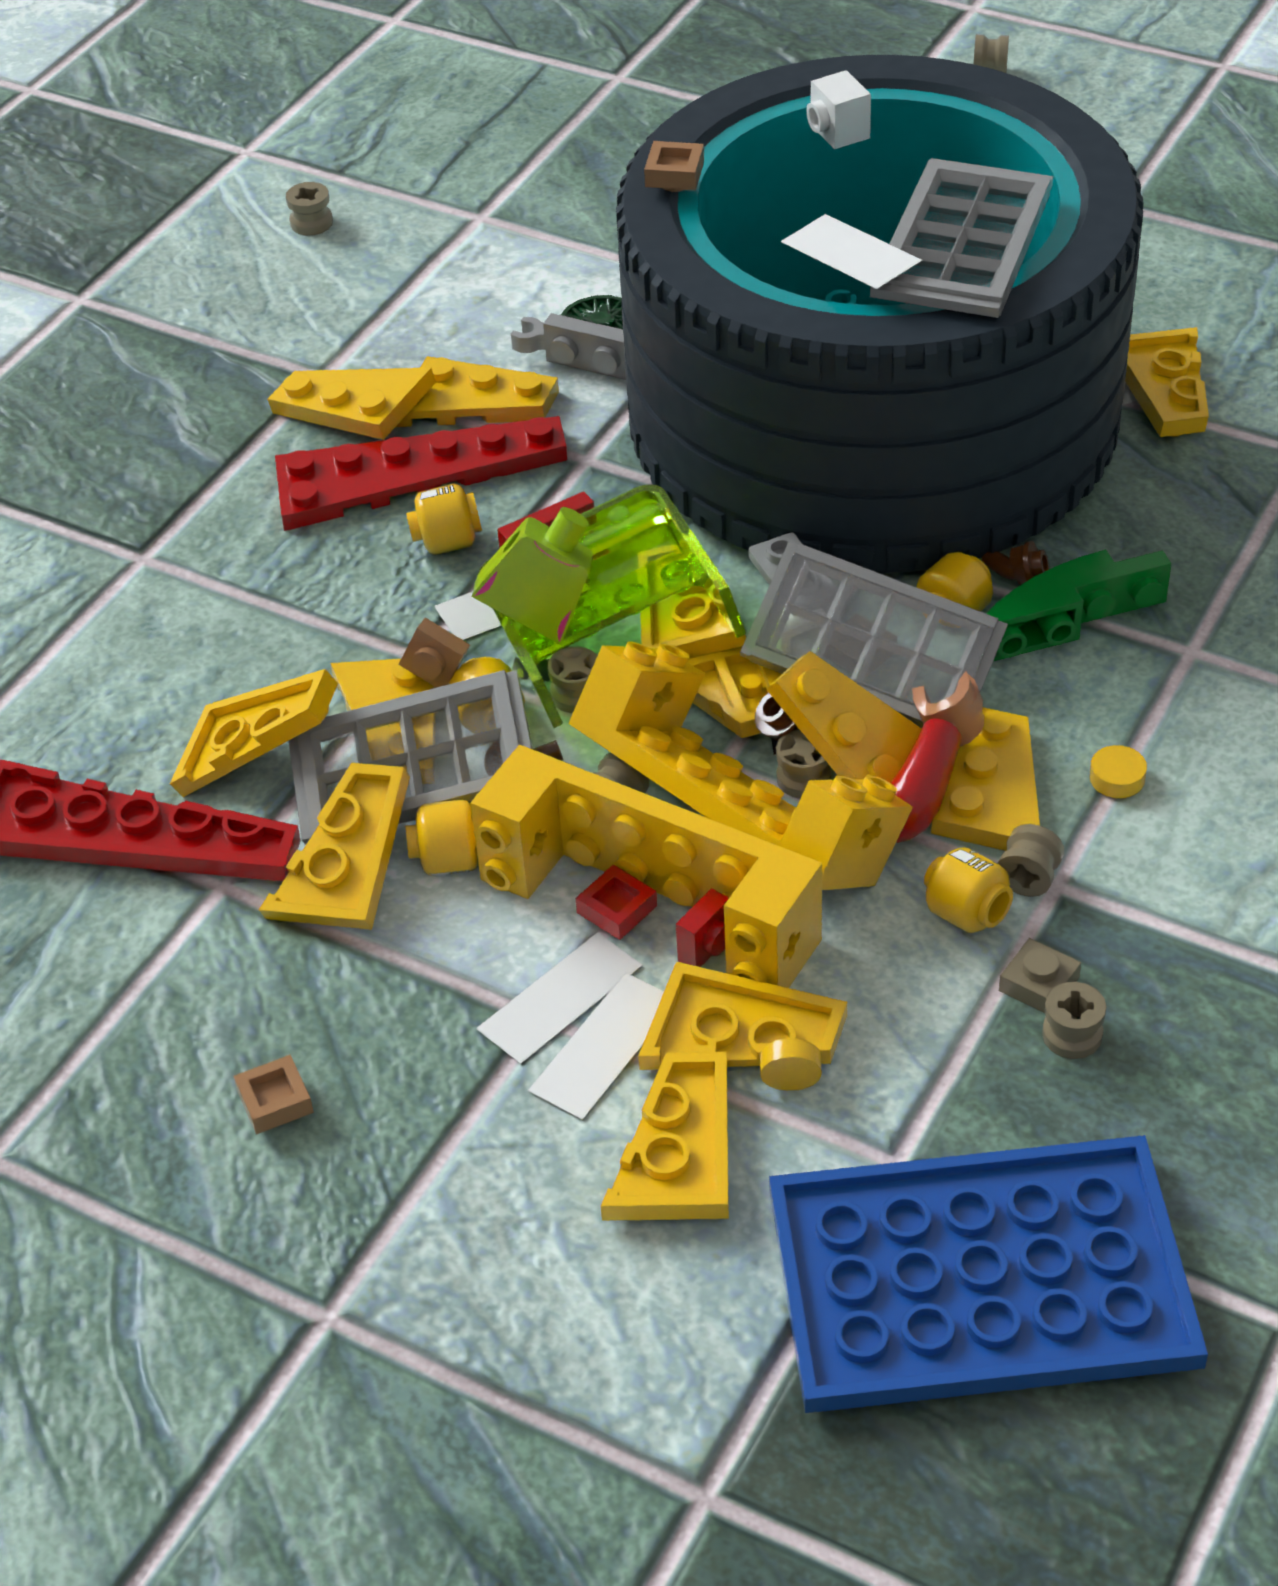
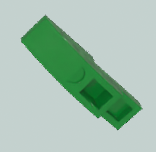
M1105 549L1062 563L1029 579L1013 589L986 613L998 618V621L1008 624L993 661L1079 640L1081 623L1166 602L1171 561L1164 551L1161 550L1114 562Z

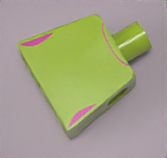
M567 507L560 509L550 527L535 518H526L480 570L471 597L560 645L565 637L591 568L593 552L578 543L589 525L587 519L580 513Z

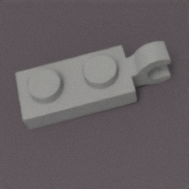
M551 313L545 322H541L533 317H523L521 320L522 333L518 331H512L511 333L512 349L517 352L532 353L538 350H546V361L626 380L625 347L622 329Z

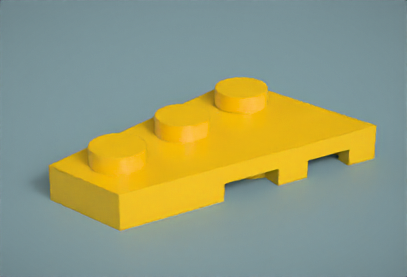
M687 542L638 555L642 645L649 648H658L660 643H666L683 650L689 655V658L744 645L746 635L742 626L730 613L727 603L721 594L717 593L710 582L707 572Z
M326 669L205 705L170 785L182 797H185L321 724L329 712V704L338 682Z
M676 962L638 1055L639 1069H659L665 1053L727 1052V1067L760 1066L761 1051L770 1043L786 1038L802 1039L812 1043L821 1053V1064H831L847 1018V1002Z

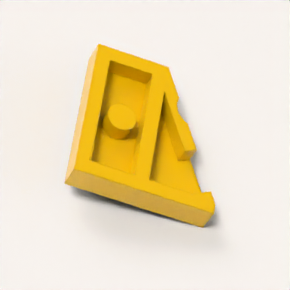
M743 646L689 658L688 663L705 673L693 704L741 738L760 734L761 732L755 724L756 708L761 699L768 693L766 688L778 678L776 672L740 656Z

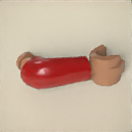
M967 671L959 679L955 692L950 697L937 703L930 702L924 685L912 688L913 701L923 722V727L906 761L890 782L897 788L895 795L913 806L896 843L908 841L927 830L940 810L959 747L975 739L984 726L983 699L975 679Z

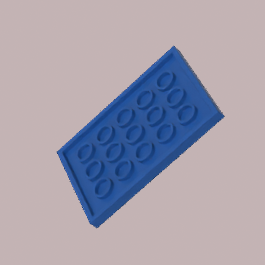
M1145 1135L769 1176V1192L805 1413L1205 1369L1208 1352Z

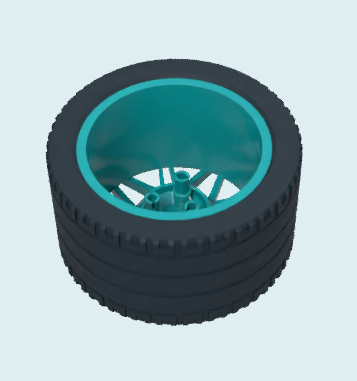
M908 55L841 56L772 68L743 77L712 90L692 101L664 121L646 138V142L636 150L634 158L629 161L626 167L627 173L621 178L616 207L631 440L634 441L636 456L640 459V465L644 472L650 475L651 483L655 488L661 490L662 496L668 502L673 503L681 514L691 518L695 524L707 529L713 535L746 550H749V547L793 532L803 545L877 573L912 572L930 569L948 553L960 552L979 559L987 552H1000L1026 541V539L1044 531L1049 525L1064 518L1065 513L1074 510L1079 505L1080 499L1088 496L1094 489V484L1101 480L1104 475V467L1108 466L1112 460L1120 430L1144 202L1141 195L1140 180L1136 177L1135 167L1128 161V155L1125 150L1119 146L1118 141L1101 124L1079 107L1035 83L1011 74L970 63ZM847 70L871 94L870 138L834 149L819 133H815L810 127L807 119V105L811 103L812 80ZM653 141L704 144V165L696 190L671 192L663 188L645 187L644 168ZM931 158L1053 176V185L1050 190L1049 199L1002 314L998 318L870 297L871 286L781 241L826 214L889 244L928 160H931ZM939 186L935 195L974 200L977 192ZM987 194L984 202L1021 208H1023L1026 199ZM929 211L924 218L926 221L963 226L966 217ZM976 219L973 228L1012 234L1015 227L1014 224ZM916 237L912 246L951 252L955 243ZM965 245L961 254L1001 260L1004 251ZM914 265L902 274L939 279L943 269ZM953 271L950 281L990 287L993 277Z

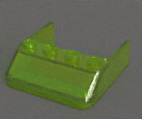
M648 484L635 487L581 514L587 519L589 525L578 543L589 548L593 552L587 580L565 637L560 645L491 608L553 728L562 725L563 721L536 667L537 664L560 649L566 648L584 638L592 637L600 630L631 615H636L645 608L675 593L683 592L691 586L703 587L735 636L738 638L747 634L729 586L665 490L658 485ZM486 561V562L481 566V568H480L479 571H478V574H479L480 570L487 564L488 561Z

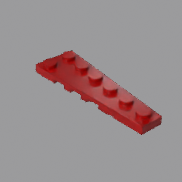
M560 416L535 417L525 421L486 424L481 427L453 431L441 430L432 434L403 438L392 437L381 441L343 444L338 447L309 451L298 450L288 454L275 455L284 531L344 517L343 509L365 503H370L372 509L390 505L389 497L413 491L418 494L421 491L438 488L448 482L457 481L467 486L487 481L493 477L507 476L568 460Z
M0 760V856L284 881L289 873L286 865L295 851L298 850L301 842L298 825L231 810H217L208 805L186 800L178 805H172L156 801L154 793L136 789L132 795L108 790L105 782L87 778L84 784L61 780L59 773L56 771Z

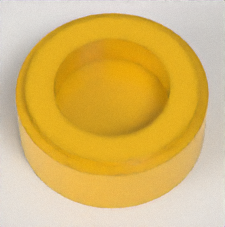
M1122 745L1107 746L1098 750L1093 755L1089 779L1094 789L1105 796L1112 798L1131 797L1140 792L1144 787L1147 763L1145 758L1133 748Z
M796 1038L780 1039L767 1045L760 1053L761 1079L772 1088L784 1091L802 1090L813 1086L821 1078V1053L815 1045L808 1041Z

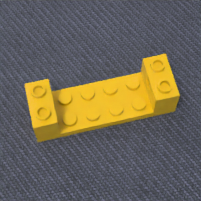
M628 641L626 646H601L568 723L569 725L706 818L821 862L822 890L876 885L913 806L895 795L897 788L893 784L873 775H866L864 779H851L836 775L834 780H809L797 807H794L782 799L784 792L780 788L763 780H753L741 772L743 765L739 761L725 754L712 753L702 746L703 739L698 734L682 728L705 676L704 672L688 663L689 655L686 652L666 643H660L658 648H649L632 641Z
M520 744L470 802L480 880L487 882L497 890L509 891L529 899L563 855L572 858L578 864L592 866L604 872L612 865H615L656 890L658 894L668 897L673 902L682 906L693 907L712 888L729 897L724 904L726 973L787 988L791 986L822 940V863Z

